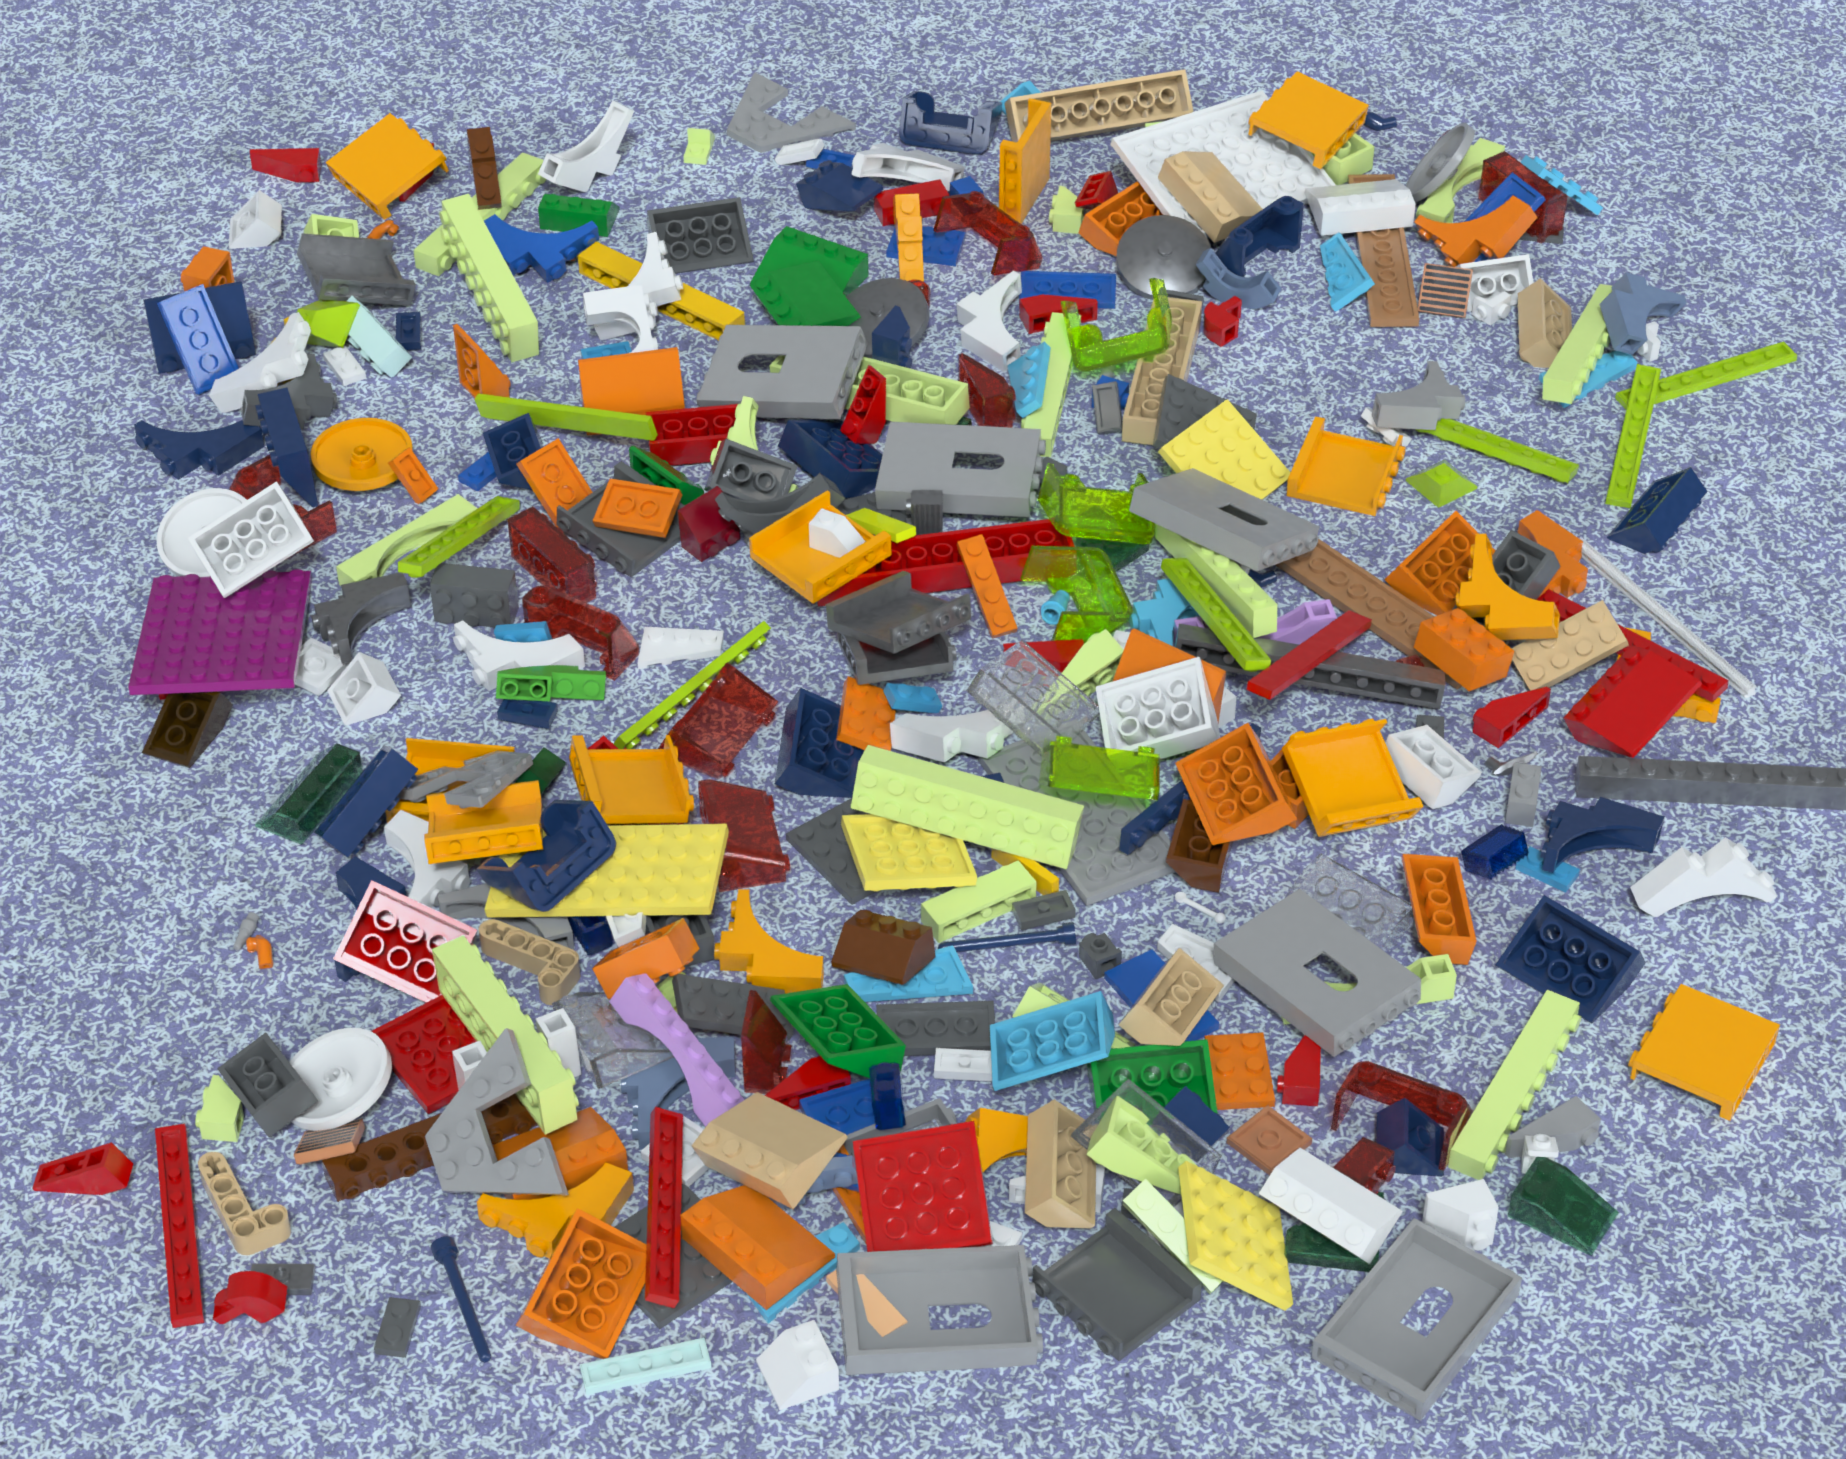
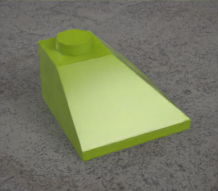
M320 299L299 308L297 313L299 312L304 321L308 322L311 329L307 344L343 348L360 304Z
M1445 459L1407 477L1405 480L1438 508L1478 488L1476 484Z

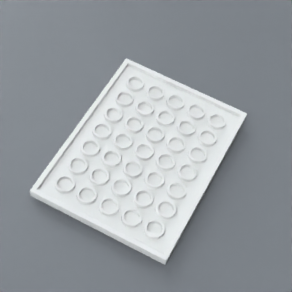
M1263 90L1114 137L1111 141V146L1161 213L1191 222L1206 237L1209 236L1158 179L1164 160L1182 151L1213 152L1262 209L1283 196H1291L1305 205L1308 204L1305 188L1335 185L1323 168L1319 169L1313 166L1314 156L1310 151L1262 128H1259L1252 136L1248 135L1250 128L1248 121L1254 111L1257 112L1265 100H1269Z

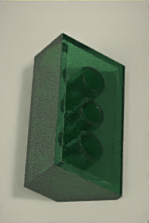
M336 743L316 754L255 823V827L302 845L362 773L360 752Z

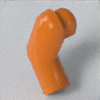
M387 220L376 226L367 238L381 239L386 232L390 236H394L399 230V226L394 224V221Z
M261 935L248 937L246 939L247 951L249 953L257 951L259 968H272L273 958L270 942Z

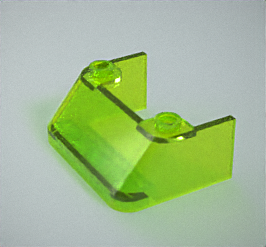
M1157 278L1149 279L1155 305L1147 315L1149 330L1105 341L1098 326L1093 324L1081 326L1076 302L1061 301L1072 358L1078 370L1091 372L1159 355L1168 349L1172 315L1164 280Z
M1052 463L1047 464L1037 500L1059 533L1070 537L1138 544H1151L1153 541L1155 523L1129 511L1134 488L1149 483L1143 473L1137 474L1135 484L1130 485L1129 491L1085 487L1077 475H1060Z
M1031 547L1021 580L1046 582L1054 594L1059 590L1066 591L1069 596H1072L1078 611L1061 612L1051 641L1083 639L1085 644L1093 634L1100 633L1105 629L1112 634L1129 622L1133 613V607L1108 555L1103 550L1095 547Z
M1056 736L1055 741L1044 739L1039 783L1055 788L1158 800L1160 792V754L1154 753L1155 748L1138 746V751H1128L1072 743V737Z

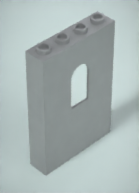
M726 325L723 334L719 338L716 352L712 355L711 364L704 376L701 390L697 393V404L700 407L741 404L743 396L753 398L759 406L756 417L840 419L868 341L861 326ZM750 355H786L779 373L742 372L738 369L740 361Z
M890 422L875 488L877 509L906 511V499H911L912 490H943V513L1030 517L1031 507H1036L1037 492L1034 489H1039L1040 475L1037 472H1042L1043 457H1040V455H1045L1046 440H1041V429ZM955 452L994 454L1004 459V464L994 470L952 468Z
M1194 468L1134 488L1130 512L1255 571L1313 551L1318 543L1317 535L1320 526Z
M1298 889L1214 943V964L1333 1057L1344 1050L1350 1049L1353 1044L1365 1036L1371 1035L1377 1028L1388 1021H1392L1398 1014L1409 1007H1413L1421 1000V978L1301 889ZM1324 953L1351 973L1358 983L1356 987L1349 991H1337L1310 972L1304 965Z
M1413 1218L1313 1340L1311 1358L1421 1421L1519 1296L1522 1277L1511 1269L1504 1268L1491 1261L1485 1255L1462 1245L1458 1240L1435 1230L1431 1225L1424 1224ZM1431 1287L1443 1288L1452 1295L1453 1304L1427 1337L1400 1323L1425 1290Z
M1024 1245L837 1253L836 1274L846 1375L1036 1365L1037 1354L1043 1352L1042 1334H1036V1327H1039L1038 1308H1033L1032 1302L1036 1300L1035 1283H1029L1028 1277L1032 1276L1031 1257H1026ZM864 1274L908 1322L882 1337L867 1320L856 1275ZM979 1304L986 1307L992 1316L991 1321L986 1326L980 1328L931 1330L928 1306Z

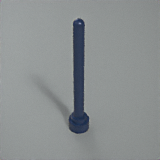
M1074 922L1062 923V926L1056 927V930L942 942L938 945V949L953 945L956 952L1053 941L1069 946L1076 945Z
M440 1237L431 1244L432 1254L436 1261L444 1265L479 1360L483 1363L489 1362L491 1359L489 1347L455 1261L458 1248L452 1237Z

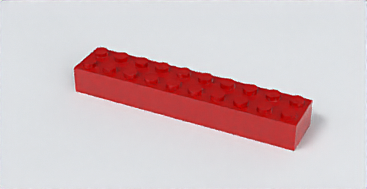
M1065 517L915 535L899 543L891 541V556L817 601L818 607L826 606V604L901 571L910 573L911 588L923 593L970 588L972 585L957 548V542L981 534L984 537L1001 584L1075 574L1076 549Z

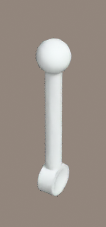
M1177 892L1175 894L1177 902H1184L1213 917L1219 924L1225 922L1226 917L1223 913H1215L1186 898L1184 892Z

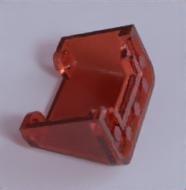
M536 586L529 590L522 598L525 623L546 621L552 639L570 634L579 644L602 653L600 664L605 665L603 671H606V677L615 681L639 655V643L620 618L612 613L546 586Z
M727 662L704 693L667 734L670 735L673 746H677L678 761L682 762L684 766L718 778L720 775L726 777L735 766L731 761L763 723L767 727L775 717L776 713L772 710L779 701ZM665 739L660 744L658 749H664Z
M711 779L698 781L699 809L702 823L727 824L729 830L718 880L719 892L786 882V871H790L788 854L782 853L772 815L774 811L772 795H767L766 791L762 789Z

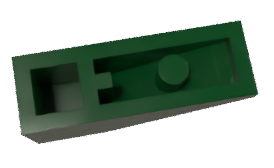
M545 747L532 760L533 765L523 772L515 782L539 780L541 796L566 764L564 760Z

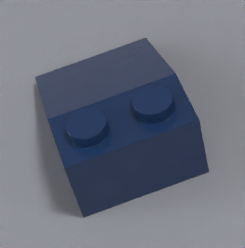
M831 160L820 163L816 170L806 173L803 176L804 178L796 183L804 207L818 210L854 212L884 189L881 184L868 177L859 178L852 175L853 169L844 163H836Z

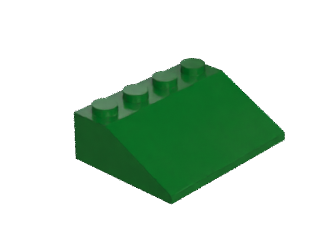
M786 226L773 239L750 284L768 272L819 261L840 290L847 296L869 276L868 254Z
M819 261L771 271L750 284L757 299L776 325L849 326L861 318Z
M848 984L771 996V1003L828 1064L873 1080H884L888 1077L900 1076L906 1045Z
M1208 1039L1186 1041L1181 1046L1145 1045L1114 1048L1110 1050L1108 1057L1087 1063L1089 1086L1097 1126L1113 1099L1119 1096L1143 1112L1150 1119L1147 1124L1157 1134H1167L1154 1119L1185 1086L1198 1094L1213 1112L1218 1113Z

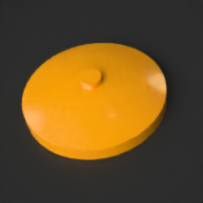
M378 418L346 420L329 427L316 438L311 448L312 467L315 474L323 482L338 489L365 491L380 488L399 479L388 462L404 449L410 447L413 451L412 441L402 427L387 420Z

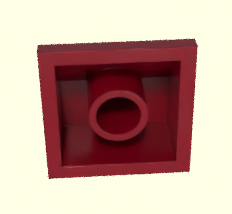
M718 486L678 510L681 547L700 562L709 557H714L719 551L741 539L740 528L736 525L735 521L731 520L729 522L719 513L720 507L715 498L723 491Z

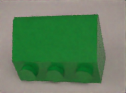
M544 194L538 206L540 229L565 232L593 221L598 226L599 236L608 237L620 207L614 202L601 199L594 200Z
M632 445L629 447L630 467L656 486L680 489L682 493L680 502L683 505H687L705 494L704 489L699 484H695L688 479L682 472L670 466L667 461L662 460L654 453Z

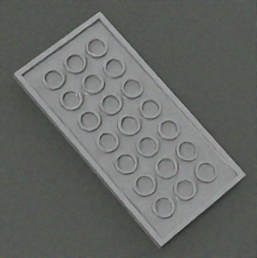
M1077 720L1003 746L1001 750L988 759L980 757V764L987 774L1000 772L1006 784L1084 805L1075 852L1068 868L1058 867V869L1086 906L1175 872L1166 863L1171 841L1162 829L1159 833L1147 839L1142 847L1136 848L1129 855L1119 850L1121 829L1142 813L1145 807Z

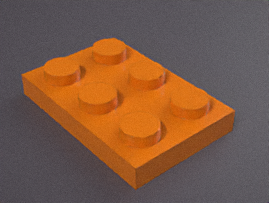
M559 438L516 464L557 529H559L556 525L557 507L560 505L568 511L593 493Z
M610 478L593 518V523L595 527L666 538L682 493L680 489Z
M847 677L843 686L836 740L863 750L868 745L891 751L890 723L895 720L896 709H891L883 692L884 689L871 684L858 685L855 678Z
M1264 1033L1205 1035L1204 1040L1208 1039L1217 1110L1264 1108L1267 1105L1275 1107V1095Z

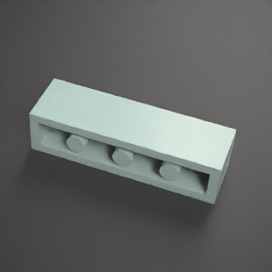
M351 296L346 302H356L360 304V307L348 334L350 337L347 340L355 348L359 349L361 347L359 353L367 361H373L371 366L379 374L382 375L385 372L390 377H394L412 356L361 302Z

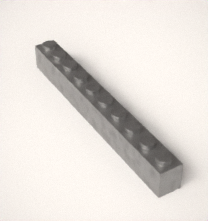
M1179 623L1175 648L1195 657H1200L1201 660L1228 672L1256 676L1263 671L1249 672L1244 670L1211 629ZM1259 637L1253 638L1271 659L1270 665L1298 646V644ZM1338 651L1294 682L1301 685L1440 709L1446 686L1445 672L1439 669Z
M1578 756L1575 774L1576 798L1599 799L1603 797L1617 800L1846 810V768Z

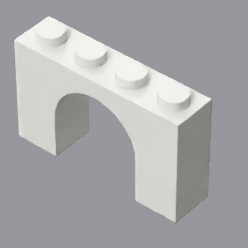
M642 285L583 293V307L587 325L608 322L627 324L635 330L640 340L637 347L630 353L658 350L656 337L652 338L650 331L654 330L652 315L647 316L646 308H649V298L647 293L643 294Z
M564 1008L536 1018L537 1032H542L546 1038L548 1048L558 1053L564 1069L569 1068L574 1077L581 1075L575 1026ZM481 1041L452 1051L458 1090H460L487 1054Z

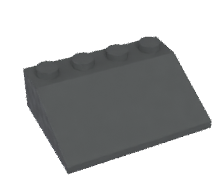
M740 197L647 210L646 223L648 233L656 232L660 241H665L668 254L664 255V258L668 259L669 265L673 268L675 274L754 262Z

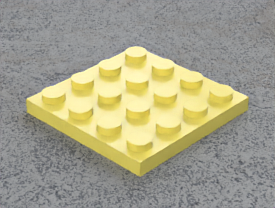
M1228 399L1158 451L1175 473L1194 468L1261 500L1287 482L1290 475L1287 467Z
M873 814L842 815L841 826L864 891L907 890L910 888L933 889L937 887L976 885L977 874L962 839Z
M1185 1161L1178 1167L1190 1264L1286 1311L1293 1305V1297L1280 1208L1253 1195L1249 1191L1235 1186L1226 1179L1206 1171L1202 1167Z

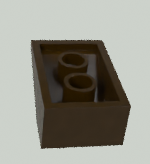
M216 691L167 694L142 754L191 768L223 729L233 704L220 692Z

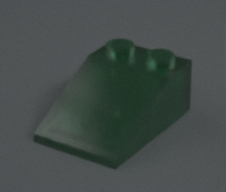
M1536 1157L1511 1195L1508 1217L1592 1256L1619 1212L1566 1166L1546 1157Z

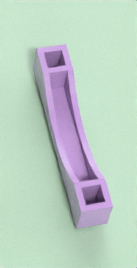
M1330 599L1304 602L1294 610L1277 618V632L1263 635L1259 638L1300 645L1334 621L1337 616ZM1201 617L1174 620L1173 645L1175 646L1179 623L1210 628Z
M646 973L626 977L609 1002L626 1024L636 1025L649 1031L660 1039L672 1052L687 1080L694 1113L706 1127L709 1122L744 1101L740 1092L733 1086L723 1073V1070L691 1032L688 1025L673 1009L671 1003L659 991L654 981Z

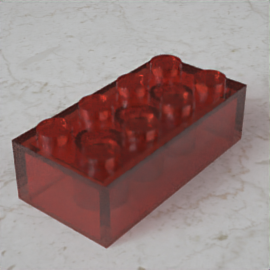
M1505 151L1483 160L1478 198L1484 202L1513 172L1545 198V201L1534 211L1537 219L1526 232L1531 237L1536 236L1537 242L1540 244L1544 243L1550 235L1558 236L1559 231L1563 230L1568 195L1536 175Z
M534 506L507 519L511 557L567 609L572 611L596 598L595 562L591 555L584 553L574 540L571 541L563 533L561 528L553 525L544 513L541 514Z

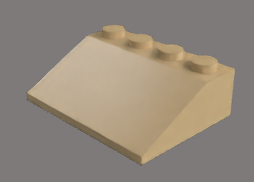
M1182 151L1164 160L1158 179L1214 243L1227 238L1232 230L1262 210L1261 206L1213 152Z
M756 1092L709 1122L691 1146L705 1166L794 1209L848 1137L846 1134Z

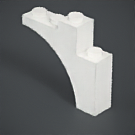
M612 100L605 116L586 139L567 151L546 154L538 175L555 184L583 192L589 190L596 172L609 176L613 175L621 157L617 150L634 110Z
M885 143L872 145L870 150L857 152L852 162V175L859 178L889 177L918 183L941 179L947 191H950V182L962 179L965 169L962 165L918 149L904 151Z
M653 232L647 234V252L643 265L627 287L642 285L643 294L647 293L649 298V308H646L647 316L652 315L655 327L657 326L655 316L659 315L657 306L681 300L680 290L683 289V283L680 275H675L668 259L664 258V255L668 254L665 241H660L657 233ZM621 322L594 324L600 340L635 332L632 327Z
M1014 270L991 288L984 291L983 294L978 295L973 291L956 304L958 322L964 325L960 329L962 347L1003 372L1008 370L1007 365L1021 357L1020 342L1016 341L1009 334L1002 322L1011 302L1022 293L1021 274Z
M299 312L290 315L283 330L262 353L238 370L214 381L209 396L220 412L226 413L240 409L245 390L277 387L279 382L304 374L308 362L307 354L304 350L311 329L308 322L304 321Z
M463 620L454 624L455 636L453 640L455 646L459 651L464 650L469 661L474 665L472 675L478 685L482 684L488 691L496 688L497 671L545 665L578 666L579 669L585 667L583 648L570 634L540 642H510L484 635L470 627Z
M1014 698L992 709L957 716H920L905 713L890 723L892 748L941 762H946L959 752L988 759L1003 748L1006 737L1026 724L1025 701Z
M400 810L384 827L387 846L399 852L408 861L415 873L413 887L408 897L430 908L439 906L437 895L468 888L470 883L468 865L460 860L428 864L424 834L428 833L429 822Z
M1726 837L1702 856L1696 852L1691 853L1681 847L1630 887L1638 907L1653 917H1659L1670 909L1686 902L1712 895L1740 894L1752 896L1765 902H1771L1777 897L1773 888L1774 880L1766 871L1761 872L1748 861L1749 853L1741 843L1736 844Z

